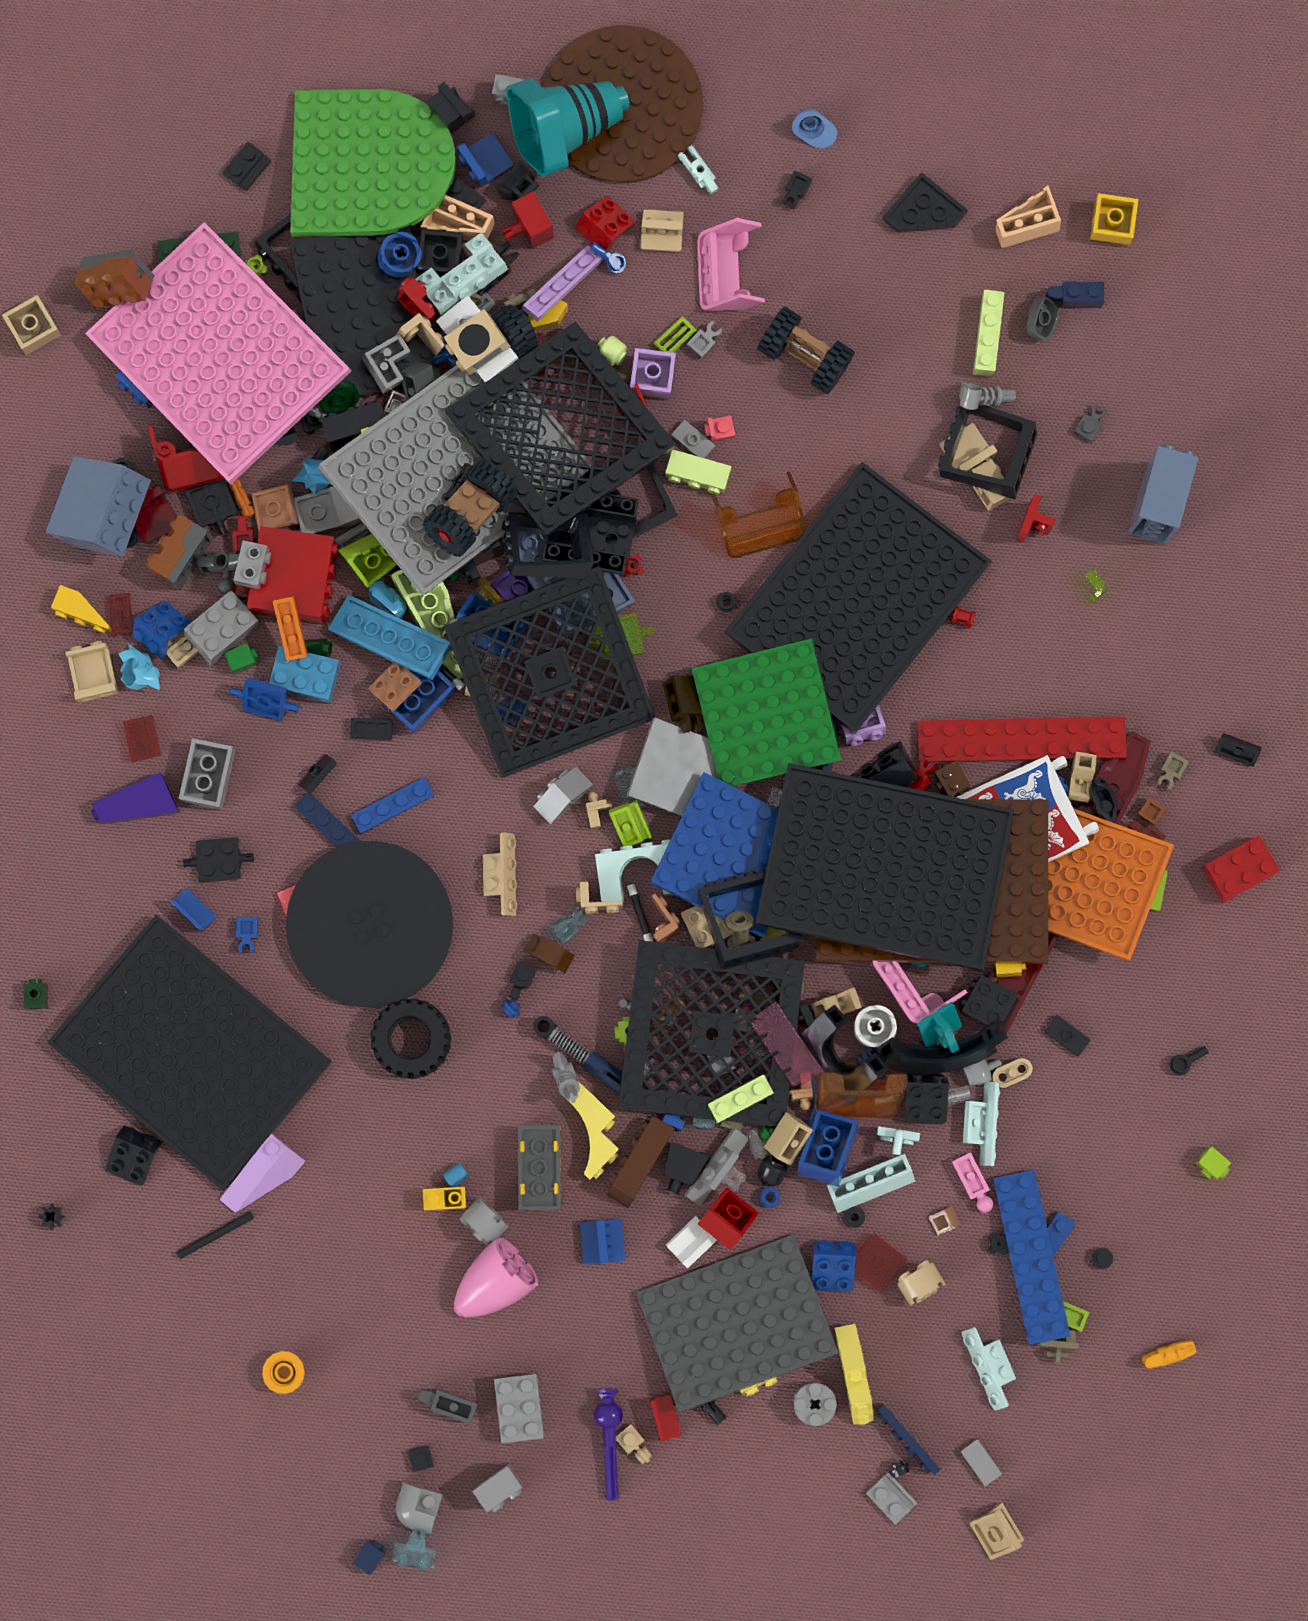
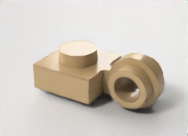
M632 1424L616 1436V1440L628 1454L636 1449L637 1453L635 1456L642 1464L651 1461V1453L645 1447L642 1449L639 1447L644 1439Z

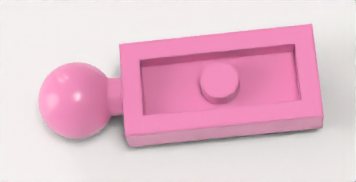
M971 1152L952 1161L970 1200L977 1197L978 1210L983 1213L991 1211L993 1201L984 1194L990 1189Z

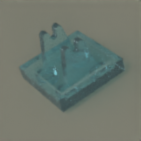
M413 1529L407 1545L394 1542L393 1561L397 1562V1565L408 1567L409 1564L416 1565L418 1569L429 1571L430 1568L435 1569L437 1550L425 1548V1531H421V1535L417 1536V1530Z

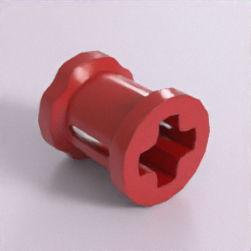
M956 606L951 623H960L971 629L976 611L969 612Z

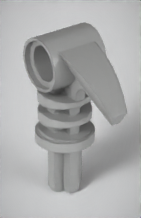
M962 382L959 398L962 407L975 410L978 409V405L999 406L1001 402H1012L1016 399V395L1013 389L1001 390L999 386L981 387L976 384Z
M563 1053L553 1054L554 1068H552V1072L557 1086H559V1092L567 1101L575 1103L580 1086L571 1062L568 1063Z

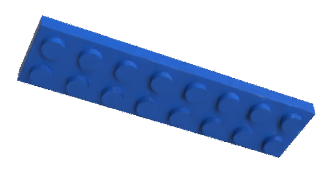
M1035 1170L993 1178L1028 1343L1032 1345L1071 1337Z

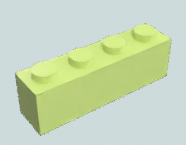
M984 290L973 375L994 376L1004 292Z

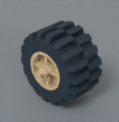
M509 304L491 315L511 346L510 348L519 359L536 348L537 336L527 316L516 306Z

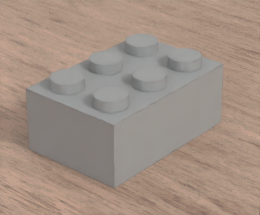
M229 591L185 627L184 636L212 666L225 655L224 652L231 650L258 628V619L232 591Z
M192 738L179 800L185 803L223 810L236 751L235 748Z
M537 1373L495 1378L501 1443L544 1438Z

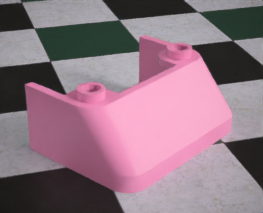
M735 218L703 230L699 234L697 250L699 299L702 309L709 311L744 310L765 302V298L751 296L748 290L740 289L738 252L747 246L749 241L748 232L760 228L761 223Z
M872 962L908 1019L915 1024H918L924 1017L938 1011L940 1007L950 1002L954 1003L967 994V991L963 990L947 1002H944L935 993H930L921 998L900 967V962Z

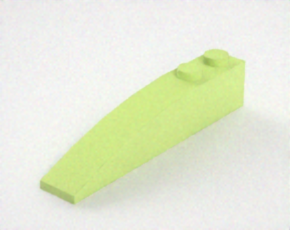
M402 570L390 575L416 625L449 641L443 624L451 622L455 618L449 593L443 581L422 596ZM451 647L442 664L457 678L461 679L463 676Z

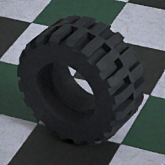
M405 998L400 999L398 1002H392L387 1008L381 1010L380 1015L373 1022L374 1026L370 1034V1043L374 1056L385 1070L397 1077L408 1079L426 1077L428 1074L438 1070V1067L445 1062L446 1056L450 1052L452 1039L449 1024L444 1015L426 1001ZM407 1019H416L423 1022L430 1032L431 1041L429 1048L423 1055L417 1058L402 1057L392 1046L391 1037L394 1028L400 1022Z

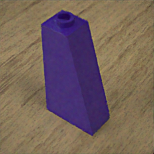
M157 773L93 802L94 809L91 810L95 820H99L102 824L179 813V809L162 773Z

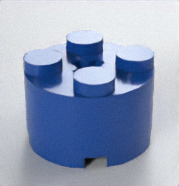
M396 232L385 238L379 248V267L389 276L396 278L407 277L420 262L421 248L415 237L409 233ZM398 252L402 253L401 258L397 257Z

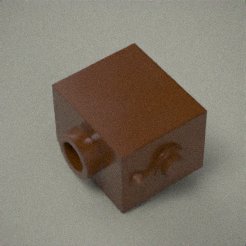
M957 760L950 764H943L941 769H937L934 773V777L937 780L935 785L940 793L943 792L946 796H961L971 786Z

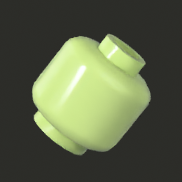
M610 336L607 339L603 337L597 345L599 351L612 366H619L628 354L626 352L627 346L615 336Z

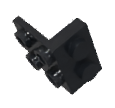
M496 541L465 564L463 569L469 584L473 583L475 588L482 586L481 575L477 565L503 555L504 547L501 541Z
M981 975L978 979L974 978L968 988L971 992L968 998L963 997L959 1008H961L959 1014L966 1018L970 1016L987 1026L997 1019L1004 1023L1017 999V995Z
M923 1074L905 1075V1121L908 1123L945 1124L947 1122L948 1078L944 1077L943 1074H931V1076H923Z
M124 1125L115 1137L106 1165V1171L135 1184L143 1185L152 1160L160 1149L162 1141L154 1136L146 1135L135 1128Z

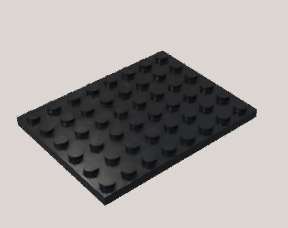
M410 225L398 229V232L411 234ZM394 233L371 236H322L290 241L289 248L305 324L350 368L351 372L343 380L355 384L359 396L382 393L363 362L362 357L366 352L394 337L399 329L413 318L412 314L397 299V296L399 294L398 289L403 281L408 277L416 279L420 276L417 267L410 275L404 278L389 276L379 267V248L385 238ZM398 252L397 257L401 258L402 253ZM417 333L410 341L406 342L404 340L410 353L407 357L395 363L399 372L415 362H421L432 366L434 380L441 377L439 365L434 363L436 360L433 361L434 354ZM403 383L389 391L404 389Z

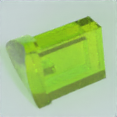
M1091 570L1085 575L1097 590L1088 599L1091 604L1110 590L1095 570Z

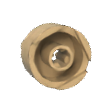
M928 1260L919 1264L916 1269L917 1271L911 1274L908 1271L898 1279L899 1283L897 1285L910 1307L914 1305V1300L919 1303L936 1293L939 1285L942 1288L946 1286L934 1263H929Z

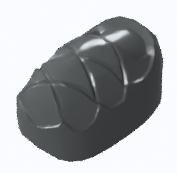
M1040 296L1035 298L1031 304L1026 324V332L1031 338L1041 341L1048 340L1054 332L1060 310L1050 298Z

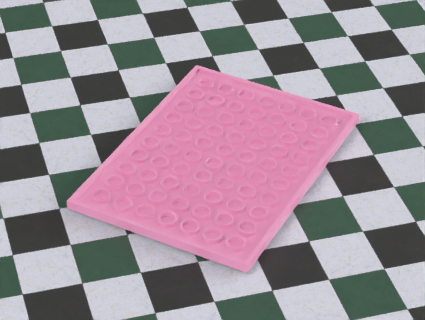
M204 222L151 271L154 274V278L146 301L135 303L126 301L124 304L115 305L85 334L213 467L232 484L339 384L351 370Z

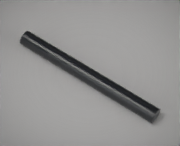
M249 1211L177 1251V1255L180 1259L186 1257L254 1219L253 1213Z

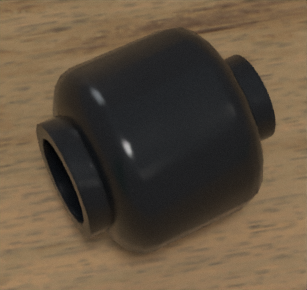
M773 1155L766 1156L758 1168L757 1175L765 1186H777L782 1183L788 1167L785 1162L775 1158Z

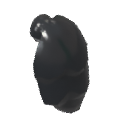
M1099 777L1090 784V801L1093 803L1094 810L1098 816L1114 823L1117 817L1118 803L1113 789L1106 783L1105 779Z

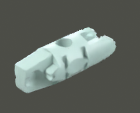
M691 145L688 149L695 161L690 163L682 152L678 154V157L701 189L705 187L712 195L718 191V187L713 181L716 177Z

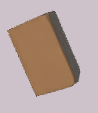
M952 1206L929 1216L937 1236L960 1225Z

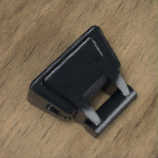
M521 161L495 188L503 199L515 201L532 191L534 192L539 187V184L535 181L532 172Z

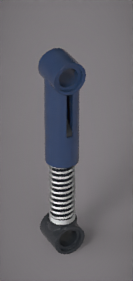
M540 1016L534 1021L533 1029L538 1036L555 1043V1046L558 1045V1048L561 1047V1050L564 1049V1052L567 1051L570 1057L573 1056V1059L576 1058V1061L582 1062L581 1068L619 1095L620 1085L610 1077L613 1075L621 1081V1070L595 1051L588 1052V1049H584L585 1046L581 1047L582 1044L578 1045L579 1042L576 1043V1040L573 1041V1038H569L570 1035L566 1036L567 1033L561 1032V1029L557 1027L558 1025L549 1017ZM546 1021L549 1023L550 1028L547 1032H540L538 1030L540 1022Z

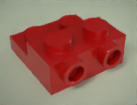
M408 277L401 283L397 299L413 317L420 313L422 317L425 316L431 322L435 312L433 306L428 301H424L427 295L425 285L419 280L416 281L415 278L411 279Z

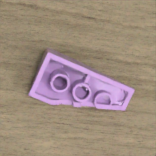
M271 1134L219 1200L237 1213L258 1198L291 1179L306 1161L278 1137Z

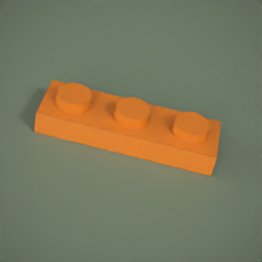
M294 595L274 599L273 605L286 660L290 661L307 657L308 653Z

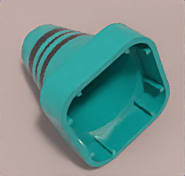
M529 78L506 87V98L516 147L521 157L541 177L566 170L568 168L567 155L621 121L623 111L629 109V99L625 89L622 86L614 87L609 81L541 87L534 79Z

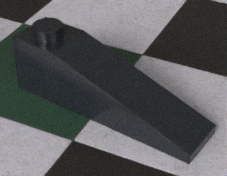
M901 741L877 754L879 758L872 764H864L859 774L850 775L902 787L912 784L917 779L915 768Z

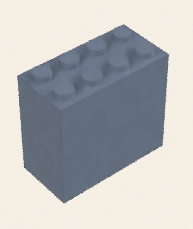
M1169 445L1157 447L1146 464L1127 534L1166 545L1169 543L1180 527L1199 457L1194 456V453L1190 451H1176L1174 447Z
M74 456L45 533L76 548L123 557L151 480L124 465Z

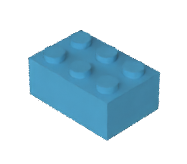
M278 646L269 683L286 687L289 694L331 704L341 663L339 660L308 653V656L305 658L287 661L284 647Z

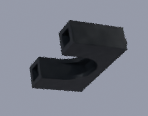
M833 1005L824 1011L797 1039L851 1103L863 1095L889 1068L876 1053L864 1060L858 1067L849 1066L838 1057L834 1049V1036L848 1019L836 1005Z

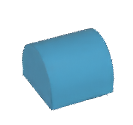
M460 1162L442 1174L451 1187H457L470 1177Z

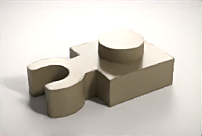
M535 288L523 295L517 296L514 294L509 296L506 302H504V307L512 304L521 309L537 293Z
M1171 751L1161 768L1165 775L1158 779L1157 785L1159 786L1163 780H1166L1169 783L1166 790L1169 791L1174 785L1173 778L1177 780L1181 778L1189 761Z

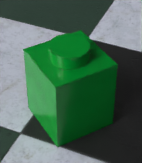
M248 643L224 652L234 675L257 666L255 660L259 659L255 648H250Z

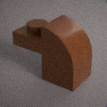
M535 933L532 934L524 949V952L563 973H566L575 957L568 950Z

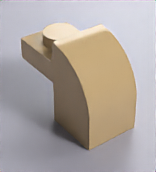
M1076 751L1069 776L1068 786L1070 788L1068 799L1089 802V787L1095 773L1097 755Z
M855 988L811 1004L816 1019L833 1005H836L844 1015L861 1008Z

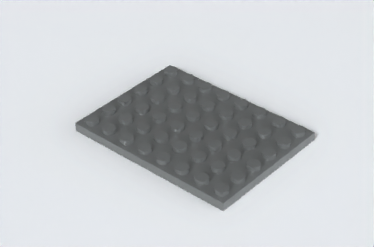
M794 1235L636 1292L679 1413L839 1354Z

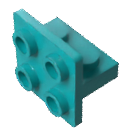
M952 1002L940 1007L938 1011L930 1016L924 1017L917 1024L925 1046H932L939 1041L944 1049L948 1048L952 1054L959 1050L953 1032L959 1029L962 1024Z

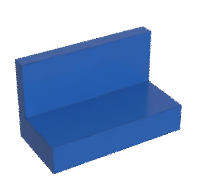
M188 888L176 899L172 898L170 900L202 932L217 918Z

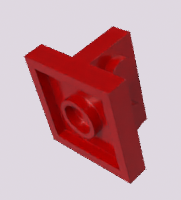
M1033 495L1017 535V541L1024 543L1030 529H1033L1035 534L1044 536V534L1049 535L1056 519L1036 512L1042 498L1041 496Z

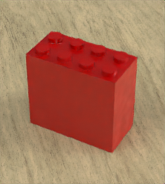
M260 526L257 544L267 545L272 555L270 564H266L264 571L267 572L266 582L261 584L260 589L250 588L247 608L254 615L276 618L273 600L294 595L300 621L325 625V619L329 620L330 616L328 600H332L334 591L331 582L332 579H336L337 574L335 559L338 560L340 555L338 543H336L332 536Z

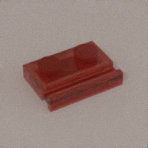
M153 715L123 721L131 762L162 756Z

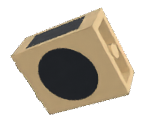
M485 309L444 337L448 343L445 347L451 355L455 354L457 357L456 364L462 372L467 371L470 375L511 347Z

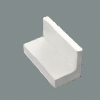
M697 1216L666 1244L687 1269L717 1241L697 1225L700 1221Z

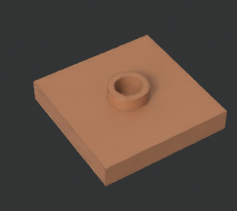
M290 484L251 494L258 533L260 526L282 529L298 524Z

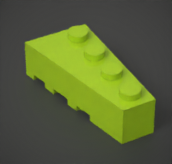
M373 534L367 535L338 550L358 579L367 588L397 565Z

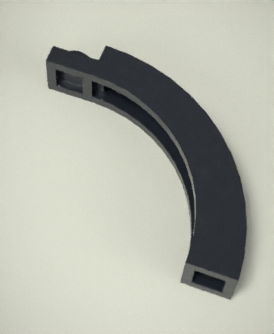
M997 1019L978 1033L958 1041L959 1050L953 1054L948 1048L944 1049L942 1045L916 1046L906 1044L893 1037L877 1047V1052L880 1059L890 1069L911 1074H939L959 1070L983 1061L997 1052L996 1046L1008 1037L1003 1021Z

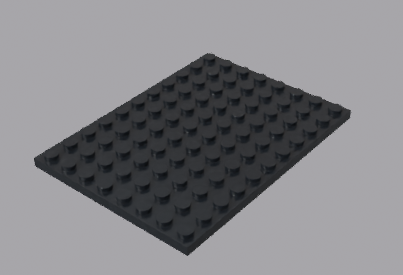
M862 462L724 633L750 654L813 639L831 716L856 734L992 561Z
M788 763L755 925L984 971L1014 809Z
M157 914L47 1042L223 1191L332 1062Z

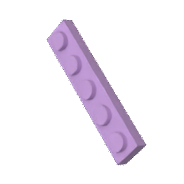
M587 245L523 305L522 310L538 322L602 262L603 258L593 252L590 246Z

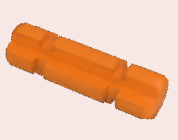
M236 479L232 484L229 483L232 492L234 491L233 495L239 508L242 509V515L246 516V518L252 517L255 511L249 505L251 503L245 490L241 488V481Z

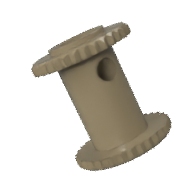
M735 911L726 917L725 925L733 933L727 940L728 948L756 942L755 937L749 933V929L754 924V918L750 913Z

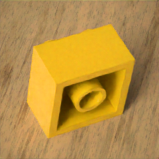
M1098 193L1094 205L1090 240L1130 245L1134 237L1139 199Z

